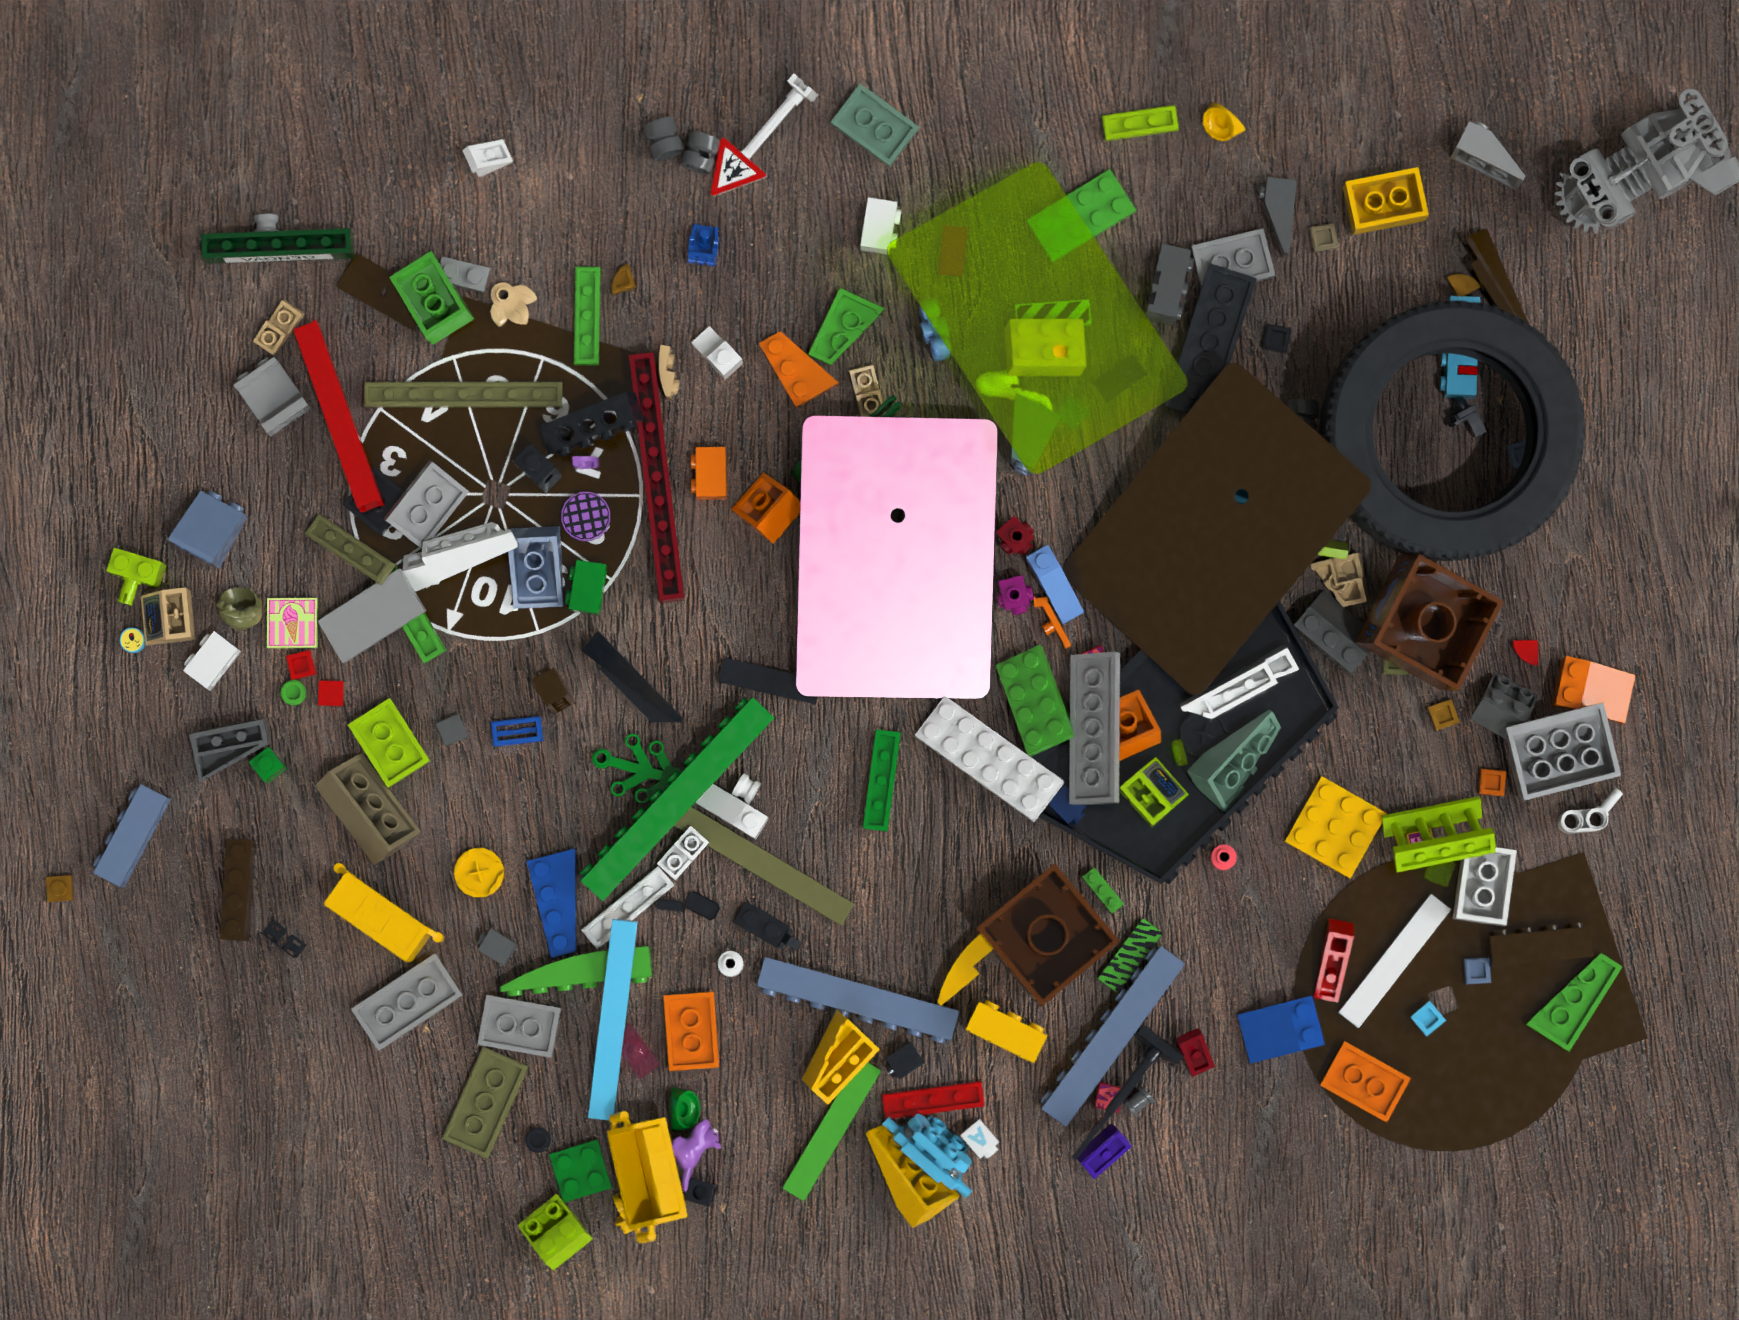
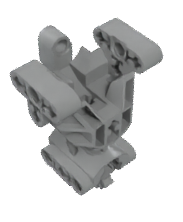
M1694 89L1685 90L1679 97L1681 109L1652 113L1627 128L1621 134L1626 144V147L1606 159L1599 148L1593 149L1571 163V175L1560 173L1564 182H1556V185L1562 188V191L1556 192L1555 196L1562 197V200L1558 201L1556 205L1565 207L1560 214L1561 216L1569 214L1566 222L1571 223L1575 220L1574 228L1576 230L1581 225H1584V233H1587L1589 228L1593 227L1594 233L1597 234L1600 223L1603 227L1612 229L1632 218L1637 212L1631 201L1653 189L1660 200L1692 182L1715 196L1738 183L1739 161L1736 157L1731 158L1727 138L1701 94ZM1691 96L1692 99L1695 97L1698 99L1687 102L1686 97ZM1693 106H1694L1695 109H1698V110H1699L1696 114L1694 113V110L1692 109ZM1701 118L1702 122L1699 125H1697L1698 119ZM1713 133L1712 138H1710L1709 136H1707L1706 139L1703 138V136ZM1715 142H1717L1716 145L1719 148V151H1717L1716 148L1712 147V145ZM1723 155H1724V159H1723V160H1720L1719 158H1715V159L1713 158V157H1720V156H1723ZM1581 169H1589L1585 176H1578ZM1593 184L1599 193L1598 197L1593 195L1589 187ZM1606 211H1614L1610 219H1603Z

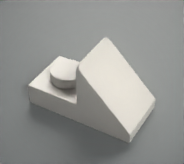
M503 139L467 146L462 150L472 173L476 172L478 177L513 162Z

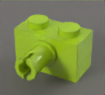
M114 548L106 571L124 580L117 602L132 606L138 585L141 584L159 589L166 565L154 559Z

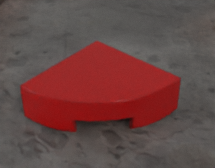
M1538 640L1512 641L1513 650L1522 661L1533 666L1539 665Z

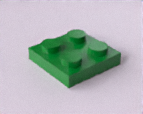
M598 1140L549 1154L564 1202L612 1188Z

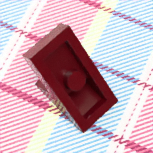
M1200 1028L1176 1038V1044L1180 1053L1184 1056L1183 1059L1192 1077L1215 1067Z

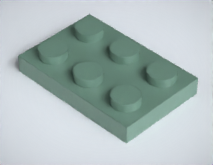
M862 84L858 85L831 121L832 126L888 167L892 166L919 130L918 125Z

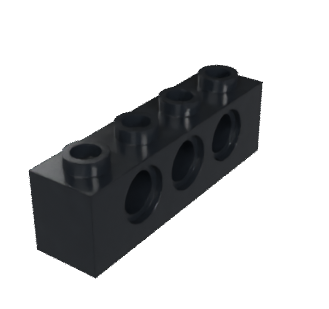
M623 392L540 425V429L548 454H558L559 457H564L572 454V449L580 447V449L593 446L594 441L597 439H611L616 436L615 432L617 431L627 432L636 429V424L643 422L644 418L636 393ZM615 411L617 417L616 421L613 423L611 417L613 412ZM592 420H594L595 422V428L593 431L590 428ZM571 429H573L574 436L572 439H570L569 432Z

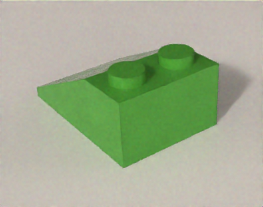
M432 251L390 276L392 283L423 335L432 345L474 319Z

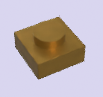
M72 875L46 877L47 902L74 901Z

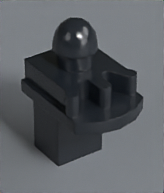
M1457 397L1455 406L1459 411L1449 415L1451 421L1448 423L1449 427L1456 426L1465 421L1472 437H1477L1487 432L1475 405L1467 406L1465 398Z

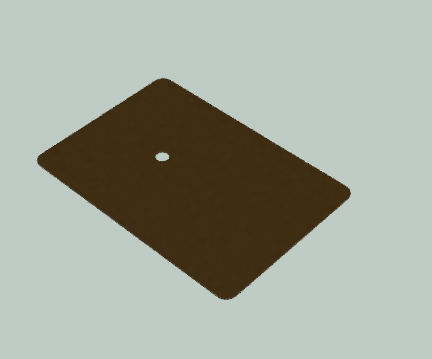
M1231 363L1216 377L1066 561L1062 570L1069 583L1188 693L1198 695L1207 689L1371 491V481L1360 469L1243 366ZM1239 489H1245L1249 494V498L1244 504H1239L1235 500V493Z

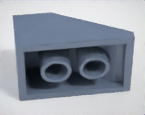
M560 526L510 528L518 544L517 548L508 551L514 609L563 607Z

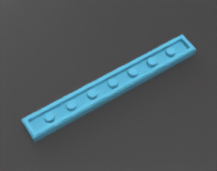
M612 919L588 1118L610 1121V1115L614 1114L638 921Z

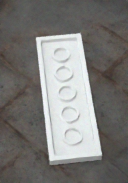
M946 696L943 697L915 734L916 738L1033 822L1036 821L1064 784V781Z

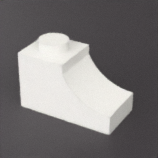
M710 326L691 342L695 349L724 380L743 364L742 358Z

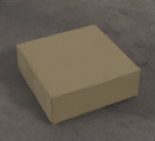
M1334 223L1309 228L1314 253L1339 248Z

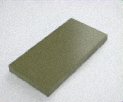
M483 1046L442 1139L489 1159L529 1066Z

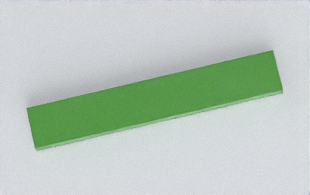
M867 1063L839 1092L783 1186L784 1190L803 1201L806 1199L879 1076L880 1069Z

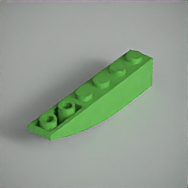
M635 947L631 973L632 983L648 982L647 977H653L650 947ZM609 950L573 956L545 965L501 986V992H507V996L511 997L523 995L522 990H532V994L548 993L547 988L557 987V991L573 990L572 985L582 984L583 989L597 988V983L605 982Z

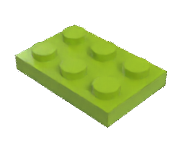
M391 698L348 724L387 788H390L430 762V759Z

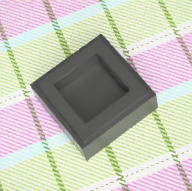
M459 714L436 723L446 747L469 737Z

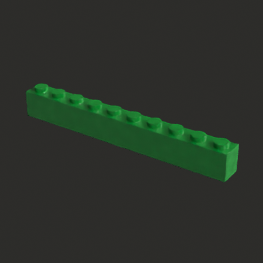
M744 697L735 706L737 712L731 718L726 716L717 726L720 730L714 736L709 734L700 745L703 748L697 754L693 752L683 762L686 766L680 773L675 771L666 780L668 783L663 791L658 789L649 798L651 804L645 810L641 807L632 816L634 822L628 828L624 825L615 834L614 837L617 840L611 846L606 844L598 852L597 855L600 858L593 865L589 862L580 872L582 877L579 880L601 901L605 900L774 719L753 697H750L748 700Z

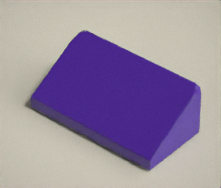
M1110 1124L1090 1141L1077 1160L1095 1179L1128 1151L1132 1145L1113 1124Z

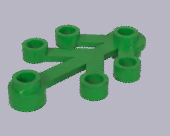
M629 734L625 739V744L628 748L632 749L639 764L613 757L606 749H597L592 755V762L595 767L606 769L611 766L635 773L634 776L623 782L617 781L612 784L611 792L614 796L622 797L627 790L649 778L659 780L658 783L648 789L641 788L636 791L635 799L640 804L647 803L649 798L658 789L663 791L668 785L666 780L673 772H681L680 768L672 767L664 752V745L660 741H653L649 745L650 753L657 757L663 771L654 769L640 745V738L636 734ZM629 738H637V744L630 746L628 744ZM654 744L661 745V751L659 753H654L652 751V747ZM599 754L606 755L605 762L599 763L597 761ZM616 785H622V793L616 794L614 792V787ZM640 792L647 793L646 800L640 801L638 794Z

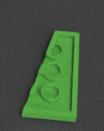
M1599 953L1525 1025L1569 1052L1622 966L1604 954Z

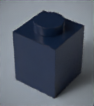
M1066 785L1055 794L1047 805L1066 825L1070 822L1075 825L1085 816L1083 810L1086 808L1085 805L1069 804V788Z

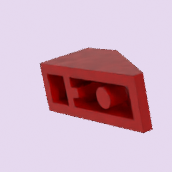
M1329 918L1314 998L1339 1002L1354 939V923Z

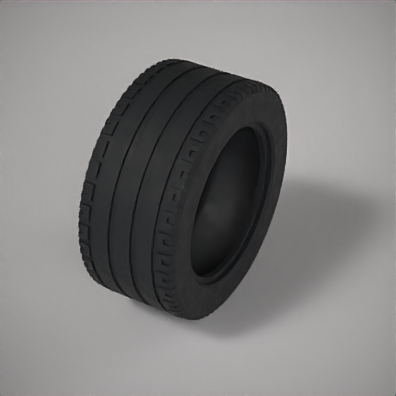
M1457 300L1432 302L1410 308L1387 319L1365 335L1348 352L1336 369L1324 396L1319 424V434L1360 469L1371 481L1370 493L1351 514L1350 518L1368 535H1371L1375 540L1403 554H1420L1429 560L1437 561L1465 560L1494 554L1521 542L1537 531L1556 512L1569 493L1571 485L1577 476L1578 466L1582 460L1584 450L1585 423L1583 422V417L1585 416L1583 403L1579 397L1580 391L1576 380H1573L1569 366L1565 359L1561 358V354L1551 342H1548L1546 336L1538 329L1530 326L1527 321L1510 314L1506 310L1483 303ZM1449 353L1479 360L1497 371L1509 383L1523 409L1526 422V446L1519 469L1509 485L1496 498L1472 511L1445 512L1416 503L1404 495L1390 481L1377 457L1373 439V420L1380 395L1393 375L1406 363L1417 358L1432 354Z

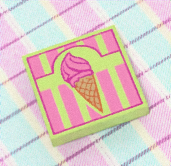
M267 598V648H318V598Z

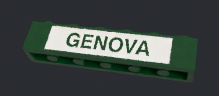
M350 228L201 234L202 259L206 264L354 258V234Z

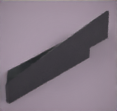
M597 631L581 651L601 665L599 669L652 723H682L684 719Z

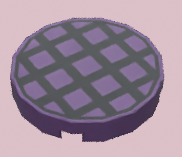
M580 492L571 496L565 502L561 511V521L565 531L571 537L579 541H593L600 538L607 531L611 522V512L607 502L601 496L592 492Z

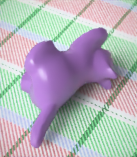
M708 1119L700 1122L693 1129L689 1138L679 1136L671 1142L675 1161L684 1171L681 1187L685 1192L688 1189L693 1168L697 1165L703 1152L711 1147L721 1148L718 1130L712 1128Z

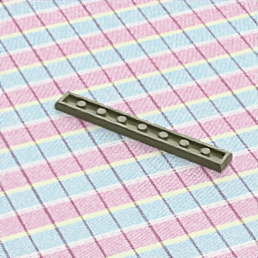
M364 382V407L563 408V382Z
M693 807L674 825L683 832L690 826L693 827L709 842L707 846L841 926L855 905Z

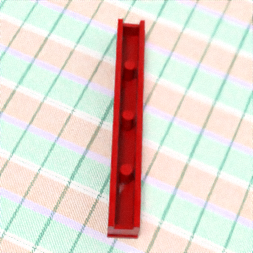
M313 320L309 324L293 329L357 508L363 513L379 506H385L317 320Z

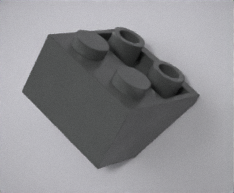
M1494 672L1479 698L1470 720L1507 740L1505 727L1528 722L1538 695L1530 689L1516 684L1506 676Z

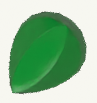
M672 1086L669 1098L671 1128L673 1132L689 1129L699 1119L700 1101L694 1092Z

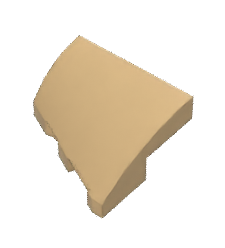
M1360 553L1347 555V559L1333 558L1310 564L1311 569L1316 571L1325 582V586L1334 593L1342 607L1371 601Z

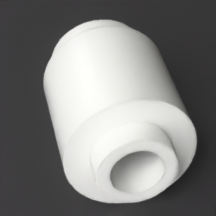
M727 951L719 957L718 968L724 975L734 977L742 972L744 961L738 953ZM728 959L735 961V966L731 969L726 967Z

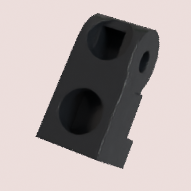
M690 1178L687 1191L682 1190L684 1200L712 1207L718 1184Z

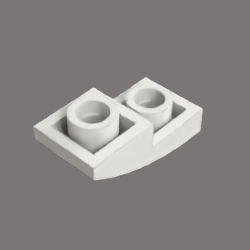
M690 826L660 859L657 865L676 880L709 842Z

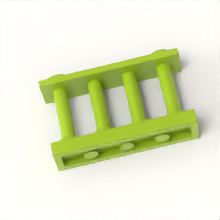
M1480 796L1382 815L1384 838L1394 836L1398 845L1393 847L1396 871L1402 872L1496 853L1495 835L1492 827L1482 829L1478 819L1482 818ZM1468 821L1471 831L1457 834L1453 824ZM1443 826L1447 836L1432 839L1429 828ZM1419 831L1422 841L1408 844L1404 834Z

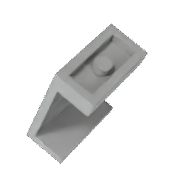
M275 357L263 359L257 364L258 368L251 373H243L236 379L237 383L234 384L236 390L241 394L270 437L311 409Z

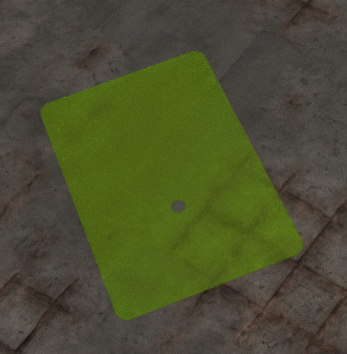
M1036 162L1030 164L891 241L887 247V255L1026 469L1033 474H1041L1182 393L1187 387L1188 381L1185 374L1049 168L1043 163ZM1056 345L1065 346L1067 356L1057 358L1053 353V348Z

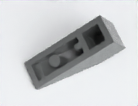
M1267 177L1265 184L1260 185L1259 198L1263 199V208L1281 256L1287 258L1290 250L1297 180Z

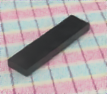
M724 658L719 683L816 705L818 696H805L798 691L796 687V674Z

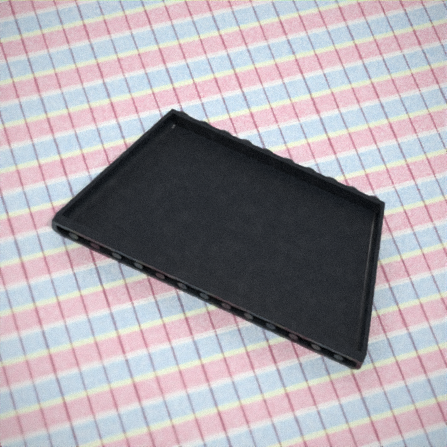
M1279 601L1208 686L1210 687L1282 644H1286L1299 668L1295 672L1275 678L1278 682L1277 684L1220 714L1227 723L1229 736L1267 710H1271L1281 726L1267 753L1261 754L1255 765L1258 769L1255 774H1250L1243 785L1246 788L1243 795L1226 813L1221 811L1195 786L1187 772L1198 759L1189 755L1183 749L1179 739L1180 726L1183 720L1191 713L1183 711L1180 703L1194 695L1188 693L1143 650H1140L1120 670V697L1138 689L1140 690L1161 730V743L1119 761V788L1156 757L1189 795L1152 828L1120 792L1119 803L1085 805L1086 808L1083 810L1085 816L1075 825L1072 822L1066 825L1048 806L1042 811L1039 818L1159 884L1164 882L1170 884L1179 875L1176 870L1182 864L1187 867L1196 858L1193 853L1200 846L1205 849L1214 840L1211 835L1217 829L1222 832L1232 822L1229 817L1235 811L1240 814L1249 805L1246 800L1252 794L1257 797L1267 787L1264 782L1270 776L1275 779L1285 769L1282 764L1288 758L1293 761L1302 752L1299 747L1305 741L1310 744L1320 734L1317 729L1323 723L1328 726L1337 717L1334 712L1339 707L1281 602ZM1070 739L1032 757L1064 781L1062 787L1066 785L1068 788L1070 783Z

